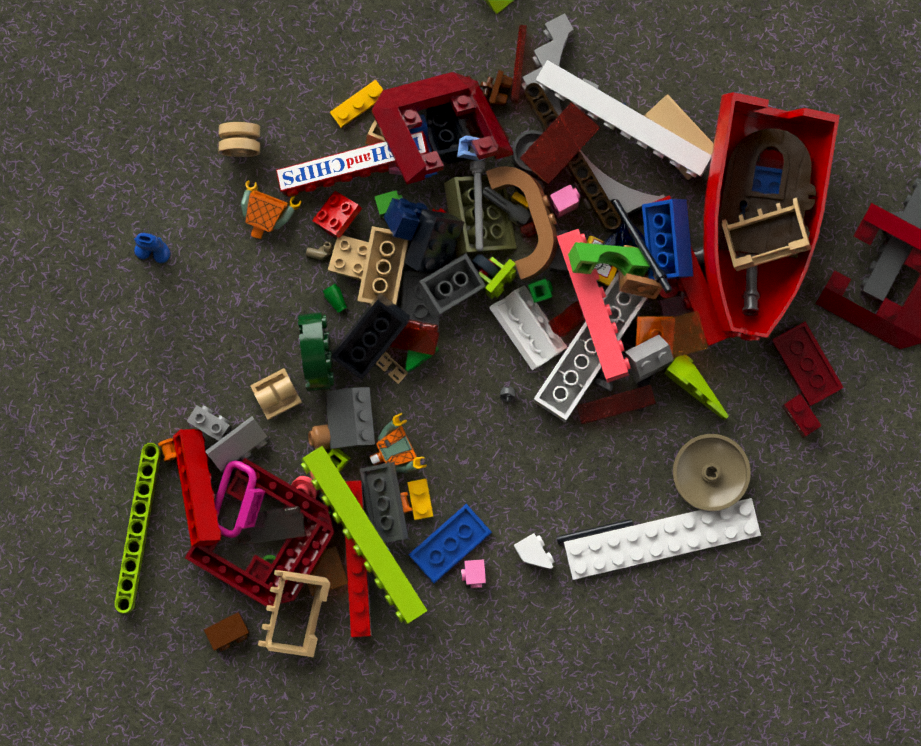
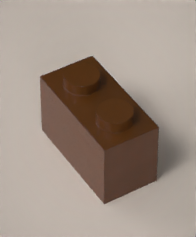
M240 612L204 629L213 650H219L220 652L230 648L229 644L234 641L238 644L248 639L247 635L250 634Z

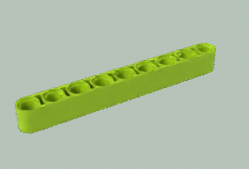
M154 443L145 444L141 451L115 598V608L123 614L130 613L135 606L161 458V450ZM154 447L156 449L155 456L148 457L147 450ZM151 466L153 468L152 474L145 476L143 473L144 469ZM144 485H148L150 489L147 495H141L140 489ZM144 504L146 506L145 513L138 514L137 507ZM137 523H141L143 526L140 533H135L133 530L134 525ZM137 542L139 550L132 553L130 546L132 543ZM134 561L136 568L134 571L129 572L127 564ZM127 580H130L133 584L132 589L129 591H125L123 588ZM124 599L129 601V608L126 610L120 608V603Z

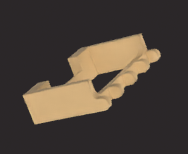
M793 198L792 206L783 209L780 203H777V211L763 214L762 209H757L759 216L744 220L743 214L739 215L740 222L728 225L726 219L722 220L724 234L736 271L811 249L797 198ZM796 211L803 239L788 243L789 246L756 256H751L750 254L737 258L730 235L731 230Z
M275 570L274 575L280 576L278 587H271L270 589L271 592L276 593L274 606L267 605L266 607L267 611H272L270 624H262V629L268 630L266 641L260 640L258 645L266 647L268 651L314 657L318 640L314 633L322 601H327L330 582L325 577ZM285 580L317 585L303 647L272 642Z

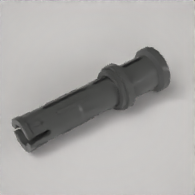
M758 265L746 269V291L742 295L744 299L742 313L747 316L759 314V308H757L760 294L757 291Z

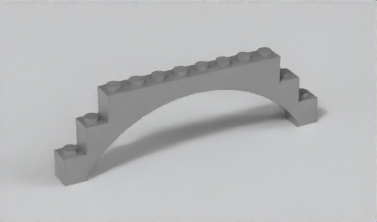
M565 13L545 23L543 33L548 41L551 40V42L534 50L532 60L535 66H540V68L522 77L523 83L521 87L524 93L528 84H539L536 78L547 60L559 66L567 39L574 31ZM543 89L569 132L561 110L560 100L554 96L556 92L551 89L547 92ZM536 90L528 92L531 97H536L539 94ZM540 106L538 108V111L541 113H546L548 111V108L546 106ZM550 122L548 123V127L550 129H556L558 127V124L556 122ZM559 138L557 140V142L560 145H566L568 143V141L565 138ZM580 150L611 203L614 200H619L627 215L642 209V204L652 203L665 197L664 194L661 196L645 194L616 182L591 163ZM569 154L567 156L568 160L571 162H574L578 159L575 154ZM565 166V168H566L568 174H569L570 176H572V175L570 174L569 170L567 169V167ZM579 170L577 175L580 178H585L587 172ZM575 182V183H574V184H575V187H576V189L578 190V192L580 193L581 190L579 189L578 185H577L576 182ZM590 186L587 188V192L595 194L597 189L594 186ZM583 199L587 209H590L591 207L587 200ZM603 202L597 204L598 209L607 206Z

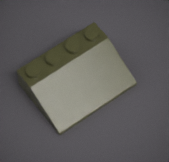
M474 176L454 177L444 183L449 214L464 221L460 236L455 239L458 241L455 248L456 257H461L465 254L467 256H475L516 249L513 224L508 219V214L482 195L483 250L477 251L475 241ZM482 176V190L486 186L491 188L488 177ZM506 188L496 191L508 200Z

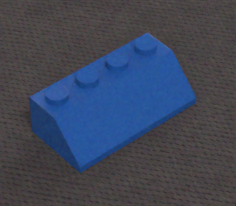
M669 199L642 204L645 244L659 268L665 272L666 279L693 277L687 200ZM649 268L648 278L655 280V278L653 277L654 273L651 270V268Z

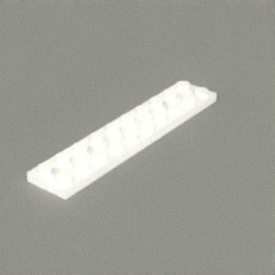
M752 498L740 500L724 510L689 512L566 541L564 546L572 579L575 580L761 536Z

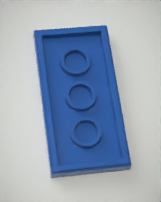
M465 504L416 547L409 556L435 584L492 532L473 510Z

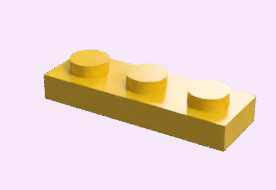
M374 80L330 111V114L340 128H342L375 105L383 89Z

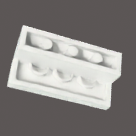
M525 285L489 307L532 370L568 348L537 302L534 303L532 295Z

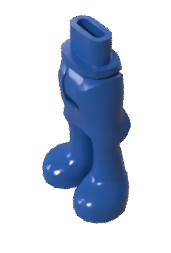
M140 233L134 238L136 243L134 252L139 259L148 258L152 251L153 258L158 263H165L169 259L170 250L160 237L148 233Z

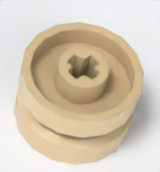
M228 122L219 125V137L223 139L219 142V154L231 157H251L260 154V143L256 141V139L260 138L259 125L247 122Z

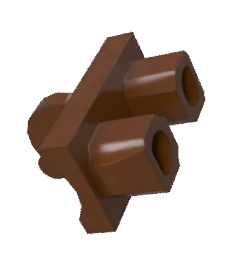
M498 70L494 85L492 84L494 79L492 77H488L487 82H481L480 87L484 89L485 96H489V92L492 91L489 100L490 107H495V105L506 106L508 95L499 93L500 87L510 90L513 82L512 78L504 75V71Z

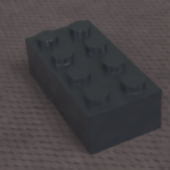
M379 293L334 349L331 358L363 380L409 323L410 315Z

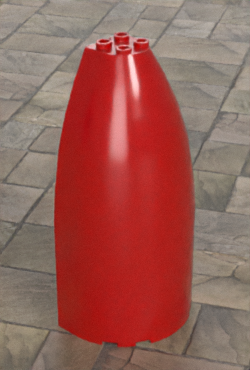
M732 92L722 95L705 194L703 256L707 283L723 336L739 337L741 340L760 341V338H767L781 320L795 298L808 271L824 215L840 115L808 108L792 111L768 107L769 100ZM776 128L797 136L804 143L810 154L812 162L810 184L815 186L817 194L816 197L809 196V199H815L816 201L813 208L805 212L804 225H807L809 228L810 237L808 239L811 249L800 252L798 259L784 257L758 265L757 291L760 294L757 308H759V314L747 316L742 313V308L744 307L742 295L746 291V269L736 271L730 252L718 250L720 209L728 163L735 147L743 138L755 131ZM766 150L760 155L759 162H756V166L783 169L784 165L783 155L780 151L777 152L775 150Z

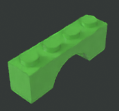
M575 242L568 254L573 273L591 274L597 264L603 263L616 267L624 276L628 273L644 277L650 268L639 248Z

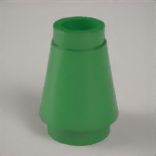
M335 283L323 290V297L337 313L347 308L340 286L337 287Z

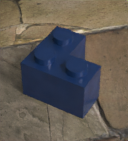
M392 198L384 219L393 236L411 241L420 222L421 212L423 209L428 210L427 206L419 202L417 204L403 198L400 200Z

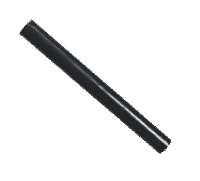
M632 519L557 536V542L561 544L570 540L633 526Z

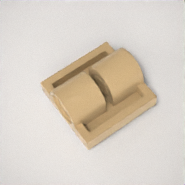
M343 235L337 238L328 272L362 280L369 242Z
M285 368L250 385L267 420L302 403Z

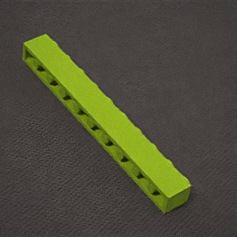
M323 446L301 459L303 463L300 464L306 474L310 473L313 478L311 483L316 490L320 489L324 495L321 497L327 507L331 506L334 511L332 516L337 523L341 522L345 528L342 530L348 540L352 539L355 544L353 549L358 556L362 555L366 561L363 564L369 573L373 572L376 577L374 582L380 590L383 588L387 594L384 596L390 606L394 605L397 612L395 615L401 623L404 621L405 624H408L427 612L422 601Z

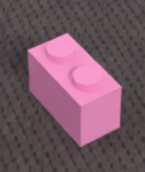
M568 185L551 194L549 200L557 218H560L576 210L579 206V198L581 197L576 188L573 189L571 185Z

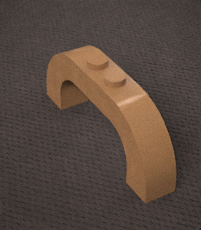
M497 167L488 170L486 174L492 190L499 191L515 186L519 187L525 194L538 234V244L531 255L517 260L515 263L521 280L526 281L537 277L550 266L558 246L555 228L557 222L554 214L550 213L549 206H551L550 200L544 194L538 181L520 169Z

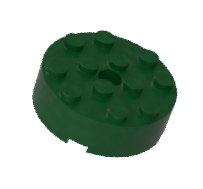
M322 312L298 315L304 379L308 382L306 384L307 392L331 389V386H334V373L330 372L333 358H331L332 351L329 350L330 334L329 331L325 332L328 326L327 316L323 315Z

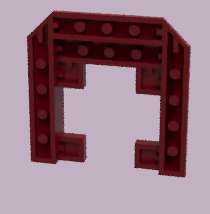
M450 72L381 92L372 108V114L407 185L425 180V175L441 171L444 168L437 151L423 155L420 154L409 131L410 129L422 126V120L417 111L450 102L456 116L472 113L484 135V138L472 141V147L479 160L492 156L497 160L514 155L476 80Z
M871 203L853 237L871 245L879 229L913 247L904 264L921 273V229ZM835 270L833 271L815 304L898 349L921 344V274L903 306L885 298L877 313L874 314L842 296L851 279Z
M244 458L242 463L249 465L256 473L255 487L264 490L267 495L284 504L275 521L291 530V533L272 564L254 555L246 571L213 552L219 541L211 546H191L185 559L264 606H274L276 593L271 592L270 589L271 587H278L280 576L274 575V571L281 570L310 575L333 537L334 529L326 505ZM237 469L235 477L227 488L226 493L243 501L249 482L248 474ZM285 580L280 604L295 601L305 583Z

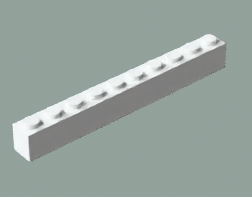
M548 60L536 78V81L539 82V85L545 91L553 90L556 92L554 96L562 101H565V99L572 102L571 106L580 111L582 108L589 111L588 116L595 120L598 117L605 121V126L612 130L615 127L621 130L620 134L628 139L631 137L637 139L636 144L645 149L649 146L654 149L653 154L662 159L666 156L671 159L669 163L677 168H680V166L687 169L686 173L695 178L697 175L702 177L711 162L712 155Z

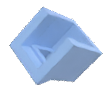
M467 135L460 138L457 157L481 161L476 153L468 151V145L472 146V141L480 138Z

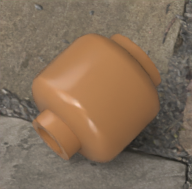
M328 425L314 426L309 431V444L315 450L321 446L325 450L330 449Z

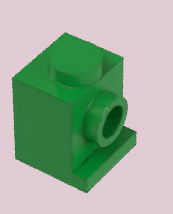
M546 276L532 280L528 284L534 303L553 297L551 293L553 287L550 280L547 281Z

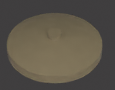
M704 434L691 439L680 449L673 464V481L679 495L689 505L703 511L713 512L731 507L741 499L750 482V464L745 452L735 441L718 434Z

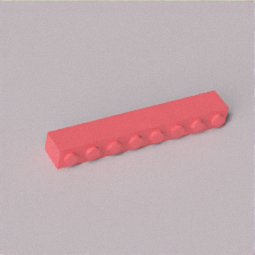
M579 229L557 236L607 383L629 376L628 370L631 367L628 358L624 359L621 353L625 350L622 341H617L615 334L619 332L615 322L611 323L609 316L612 315L609 304H604L603 298L606 295L603 286H598L597 280H600L597 269H593L591 274L573 273L568 254L575 242L587 243L584 233L580 234Z

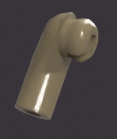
M324 242V245L319 249L308 247L306 257L323 260L332 254L333 245L331 242Z

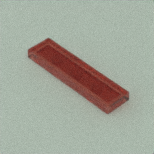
M527 25L519 26L511 101L513 103H518Z
M647 385L577 405L581 424L583 425L656 404L652 386Z

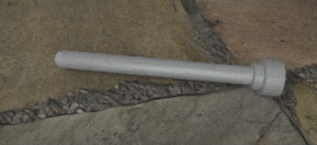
M471 161L470 171L474 175L476 250L480 252L483 250L482 174L485 171V162Z

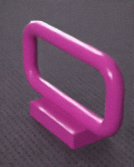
M236 460L226 465L214 502L215 509L219 515L232 470L237 468L248 474L249 482L234 529L228 530L218 523L221 535L228 538L237 537L242 528L255 526L265 494L264 490L260 488L255 489L257 477L254 469Z

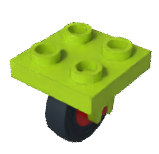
M480 254L472 260L473 265L479 270L480 277L487 284L485 287L486 295L491 299L495 296L498 298L504 291V285L507 282L511 283L517 275L516 263L511 259L505 265H502L493 257L489 260Z

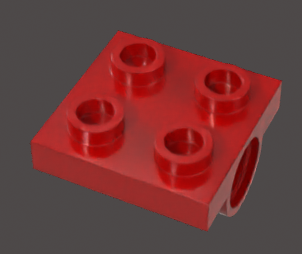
M334 191L312 221L332 237L340 238L362 208L357 203Z

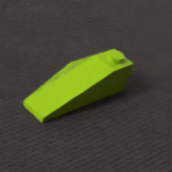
M679 354L664 374L725 421L728 418V414L696 366L692 364L693 360L685 354L683 356Z

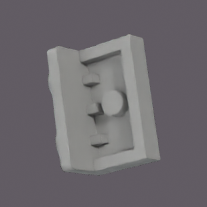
M196 405L187 420L188 423L218 441L222 439L225 433L228 434L231 426L228 424L229 420L221 415L217 418L212 415L213 411L204 405L202 408Z

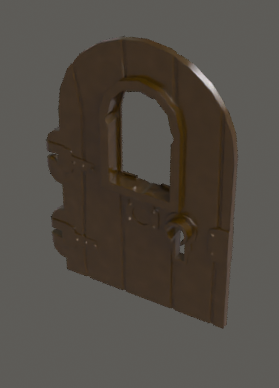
M776 128L763 129L746 136L735 147L728 163L720 209L718 250L729 251L722 220L726 219L728 225L740 222L739 215H741V206L743 204H748L745 208L744 220L759 216L757 209H762L763 214L777 211V203H780L783 209L792 206L793 198H797L804 221L805 212L810 211L816 201L815 199H809V196L816 197L817 191L815 186L810 184L812 175L810 154L804 143L797 136ZM766 150L780 151L783 155L784 165L779 194H763L752 191L756 162L759 155ZM796 211L730 231L735 252L762 254L789 246L788 243L803 238ZM805 225L806 232H807V235H808V238H809V237H810L809 228L807 227V225ZM799 253L787 256L786 258L798 259Z

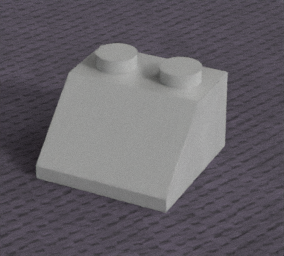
M660 335L625 352L636 383L669 367L674 360L669 344Z

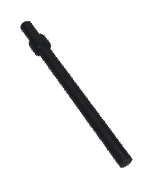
M614 200L612 205L653 271V277L656 282L661 284L666 294L670 293L673 289L666 279L665 272L659 268L619 200Z

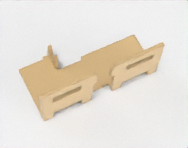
M384 352L376 362V365L383 371H386L393 362L396 367L388 375L399 384L408 372L394 361L388 353Z

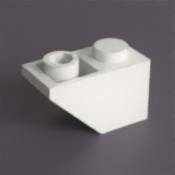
M533 533L514 544L523 563L549 570L553 568L552 563L555 561L549 552L545 553L542 548L545 544L540 536L536 537Z

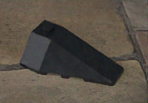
M450 102L427 108L428 142L432 151H437L440 159L447 164L465 161L466 158L457 157L459 139L464 137L465 134Z

